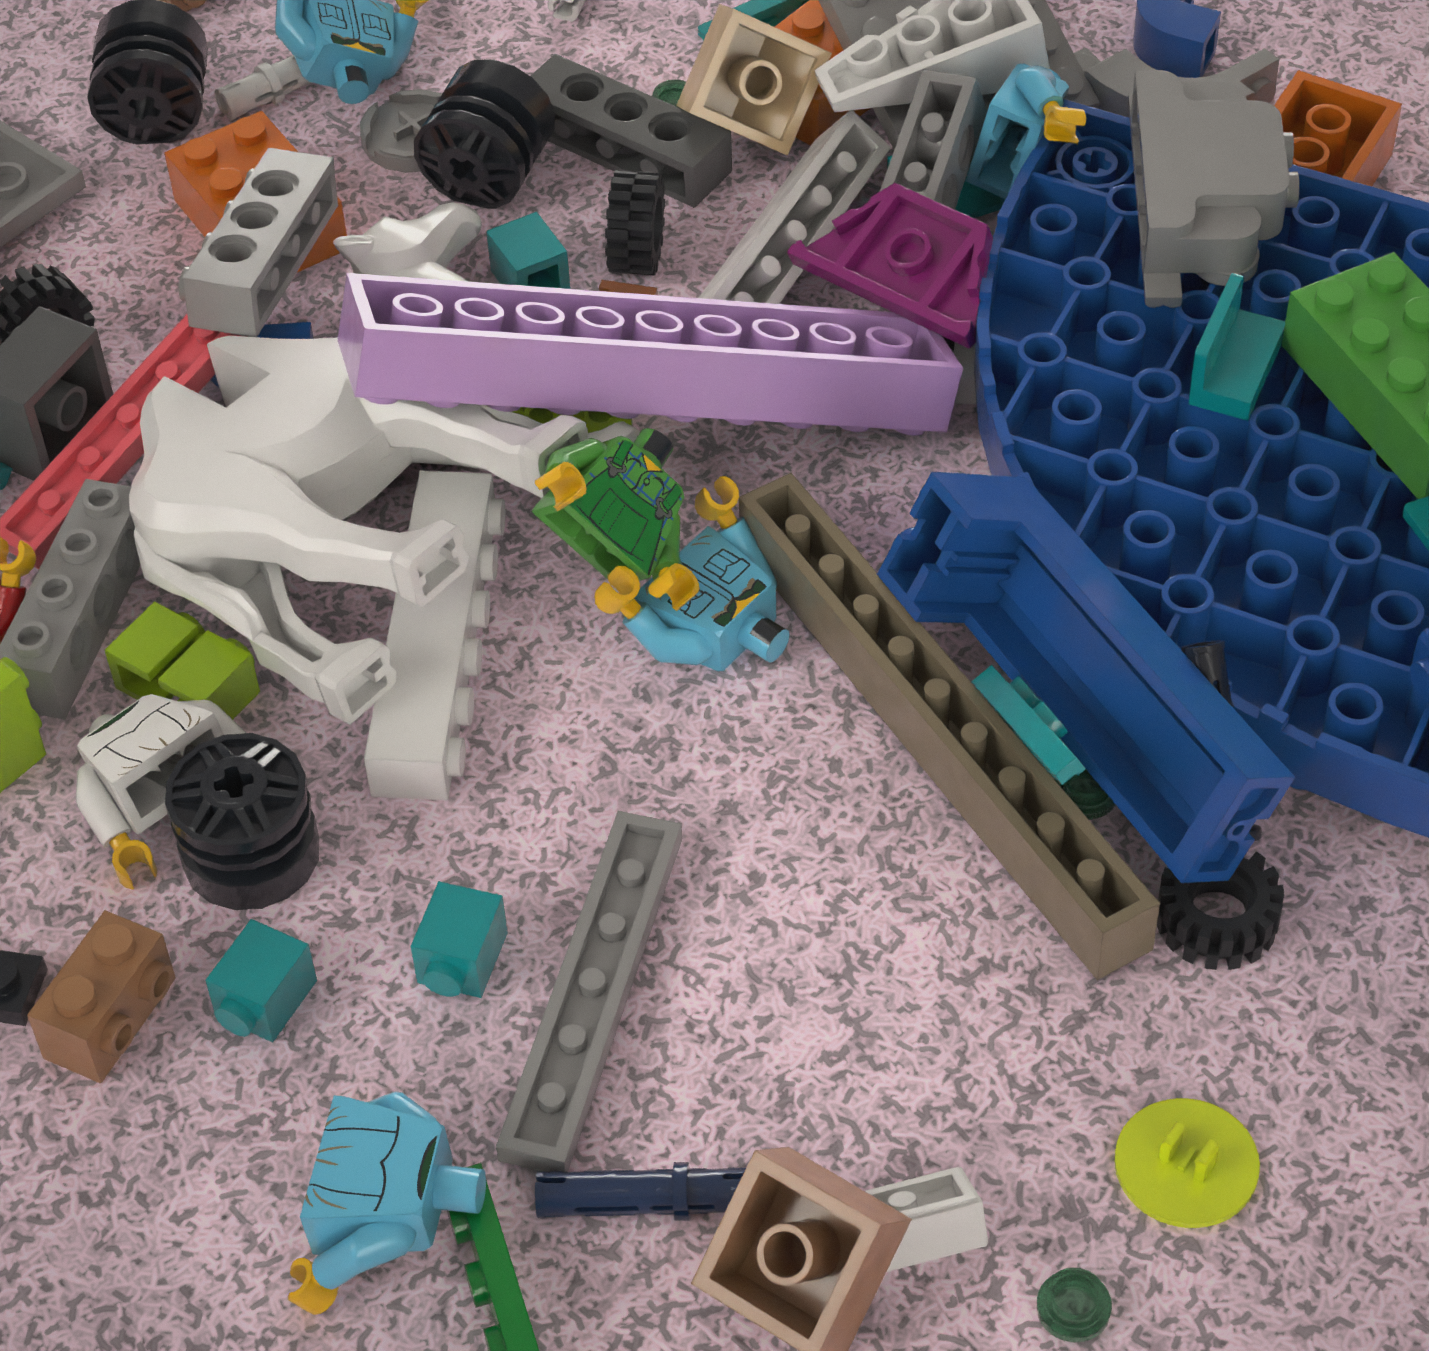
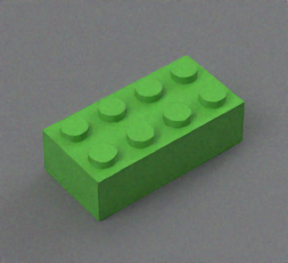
M1393 252L1290 292L1281 346L1415 497L1421 499L1429 496V288Z

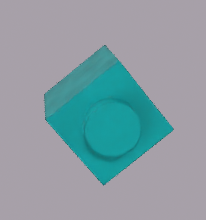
M537 211L486 231L490 270L500 284L571 289L567 250Z
M438 881L410 946L417 983L425 985L431 991L442 996L454 997L461 993L482 998L508 934L502 895Z
M250 919L205 981L214 1009V1015L224 1028L238 1036L246 1037L253 1033L270 1042H274L317 982V977L308 943Z

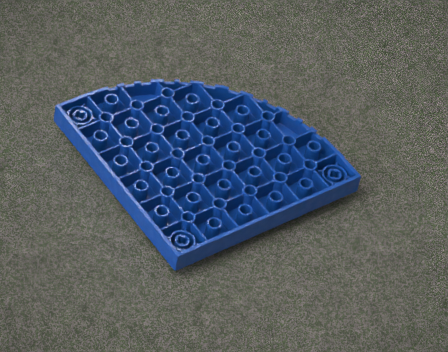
M1064 99L1063 107L1083 109L1085 111V126L1076 125V136L1079 142L1074 144L1049 141L1043 134L1036 148L1032 150L1023 164L997 215V225L993 235L987 277L982 278L980 284V304L976 323L974 381L978 427L991 475L1026 477L1180 649L1184 645L1197 642L1225 641L1224 652L1234 709L1296 777L1290 787L1307 790L1385 823L1429 838V701L1422 699L1418 695L1410 678V666L1418 636L1421 635L1423 630L1429 628V551L1403 518L1405 504L1418 499L1282 346L1248 421L1188 404L1195 351L1225 286L1209 283L1196 273H1180L1182 305L1174 308L1167 307L1164 304L1156 308L1145 305L1130 118ZM1292 164V167L1288 168L1289 172H1298L1299 175L1298 205L1296 208H1285L1283 227L1277 236L1267 240H1258L1259 260L1257 271L1250 280L1243 283L1240 309L1285 321L1290 292L1393 252L1429 288V203ZM1215 680L1213 682V686L1218 690L1217 682Z

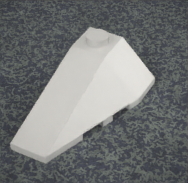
M931 0L918 10L909 5L896 14L898 22L896 25L880 36L865 35L814 71L816 79L833 111L842 112L911 103L923 69L976 78L983 95L997 93L1017 64L1039 65L1050 69L1042 22L1028 0Z

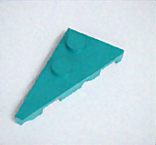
M990 665L971 681L1054 779L1058 780L1061 785L1066 783L1075 774L1079 775L1086 769L1060 740L1068 733L1067 729L1019 676L1008 683Z

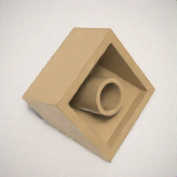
M719 4L676 106L788 156L819 84L814 70L829 61L832 53L736 9Z

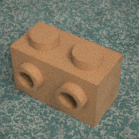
M103 911L27 1014L43 1059L100 1084L103 1082L176 979L162 933L109 911Z

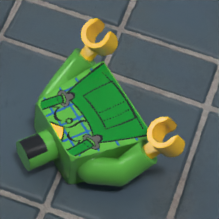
M644 428L634 443L624 436H618L604 442L588 438L552 452L548 459L545 474L535 480V485L539 490L546 487L550 490L534 506L531 512L605 578L615 567L626 566L637 575L639 581L649 579L652 575L653 582L648 587L649 594L655 598H660L663 594L667 593L672 601V608L678 611L699 592L700 588L696 576L686 566L682 565L680 559V516L678 511L684 499L683 488L662 469L673 451L672 442L661 432L651 428Z

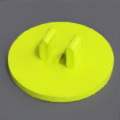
M1175 1098L1148 1105L1132 1116L1120 1132L1115 1149V1171L1124 1193L1142 1212L1172 1226L1201 1228L1224 1222L1235 1216L1247 1205L1258 1183L1260 1172L1259 1154L1250 1133L1229 1112L1201 1100Z

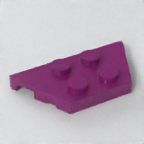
M893 183L873 195L864 206L850 209L832 220L835 229L806 247L799 240L787 250L793 265L968 349H971L975 344L976 323L980 304V284L982 278L987 277L993 236L987 224L897 183Z

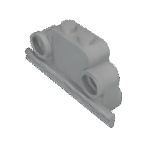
M1135 70L1133 93L1128 95L1145 305L1156 308L1164 304L1167 307L1174 308L1182 305L1180 273H1196L1203 280L1221 286H1226L1231 273L1243 275V283L1255 275L1259 260L1258 240H1267L1277 236L1283 227L1285 208H1296L1298 205L1299 175L1298 172H1289L1288 170L1293 164L1294 138L1292 132H1283L1281 113L1274 105L1264 101L1247 100L1245 94L1234 85L1225 82H1182L1176 75L1168 71Z

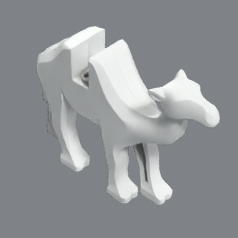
M452 202L438 205L428 214L413 220L401 221L385 216L363 235L341 236L336 238L333 244L340 254L350 262L354 274L468 282L446 268L462 248L479 234L482 224L480 216L473 208L465 204ZM246 336L220 337L209 342L207 348L225 407L165 376L147 395L142 407L140 428L145 456L130 489L129 507L135 525L134 539L144 579L152 584L205 608L230 627L246 636L253 647L260 665L285 677L310 699L325 703L331 715L351 725L394 686L397 680V671L390 665L391 650L372 637L354 642L334 644L308 628L293 610L280 566L308 581L346 582L382 587L397 592L402 598L424 607L466 570L470 556L463 548L464 534L460 527L447 520H439L421 529L398 533L360 526L345 521L373 501L411 463L457 465L486 470L514 486L523 488L542 498L550 489L546 487L539 490L535 485V480L545 474L548 459L552 452L588 438L604 442L618 436H624L634 443L640 431L622 421L602 430L588 433L586 423L573 416L560 415L542 424L521 414L498 411L482 407L478 404L460 403L453 408H440L432 406L425 401L398 400L393 404H376L364 398L354 396L338 344V337L319 339H278Z

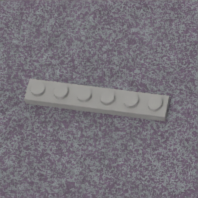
M617 811L496 1144L498 1161L545 1172H568L682 842V823Z

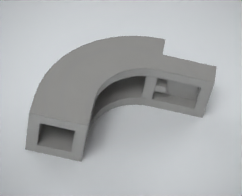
M1264 48L1220 73L1199 78H1178L1182 82H1225L1239 88L1245 94L1247 100L1270 103L1276 93V80L1280 59ZM1123 49L1086 69L1084 76L1090 82L1100 101L1097 109L1129 117L1128 95L1133 93L1135 70L1155 69L1148 66L1127 49Z

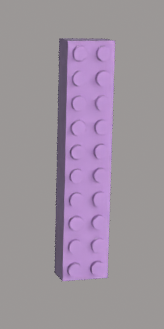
M354 273L346 274L338 333V344L355 397L364 398L376 404H393L398 400L425 401L432 406L440 408H453L460 403L487 405L492 409L504 412L516 411L520 407L545 408L561 415H575L580 411L607 412L618 418L632 419L638 417L639 414L663 415L679 422H693L698 418L724 419L729 423L742 426L752 425L756 421L781 422L788 427L796 429H807L815 424L839 426L851 432H865L869 428L894 429L902 434L917 436L924 434L925 431L947 432L963 372L962 365L941 335L893 312Z

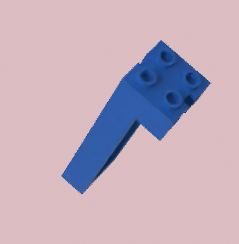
M931 472L910 511V515L914 519H918L916 525L902 531L894 539L877 573L878 577L915 622L964 623L1011 680L1019 676L1028 685L1038 699L1046 704L1067 729L1068 733L1061 738L1064 744L1078 758L1090 775L1181 883L1229 881L1255 841L1249 833L1256 820L1270 818L1296 777L1026 477Z

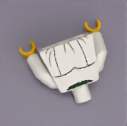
M154 694L143 696L115 716L104 714L98 717L92 723L89 734L80 739L77 745V749L85 762L77 771V806L104 848L111 846L114 850L112 863L120 884L125 888L134 890L133 883L126 871V868L132 863L142 862L147 864L154 877L157 876V867L150 848L142 841L130 840L128 835L132 830L139 835L167 815L165 806L166 781L177 762L201 743L222 735L246 733L212 701L192 700L178 702Z

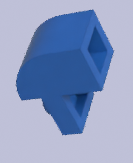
M1137 0L1133 35L1135 53L1140 60L1155 70L1168 71L1177 77H1203L1216 53L1221 11L1194 5V0Z

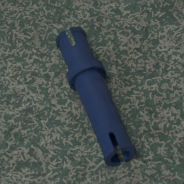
M674 1162L673 1169L637 1171L597 1170L584 1172L537 1171L535 1182L537 1218L657 1214L674 1215L675 1221H690L691 1214L725 1213L746 1167H728L725 1169L690 1168L689 1162Z

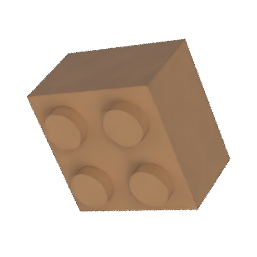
M790 1147L755 1150L691 1284L798 1351H848L912 1219Z

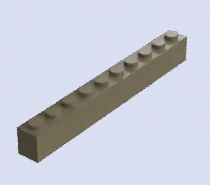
M789 473L739 496V518L744 517L759 549L766 558L777 582L776 591L1095 979L1099 980L1153 951L1160 902L922 624L915 622L878 577L874 568L796 477Z

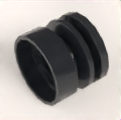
M130 0L113 7L99 21L94 40L93 66L90 73L87 99L91 115L103 130L121 141L139 145L175 142L185 138L198 125L203 109L204 77L207 67L208 47L205 32L194 17L174 4L159 0Z
M494 59L472 60L457 69L414 138V158L422 175L437 191L451 200L487 209H497L510 203L524 183L534 162L555 129V111L547 93L534 78L517 67Z
M227 734L197 745L177 762L166 781L165 806L171 820L172 831L177 839V849L183 870L195 892L211 904L232 910L263 909L288 899L308 882L319 861V834L315 816L311 809V797L307 789L306 774L293 751L277 739L258 734Z

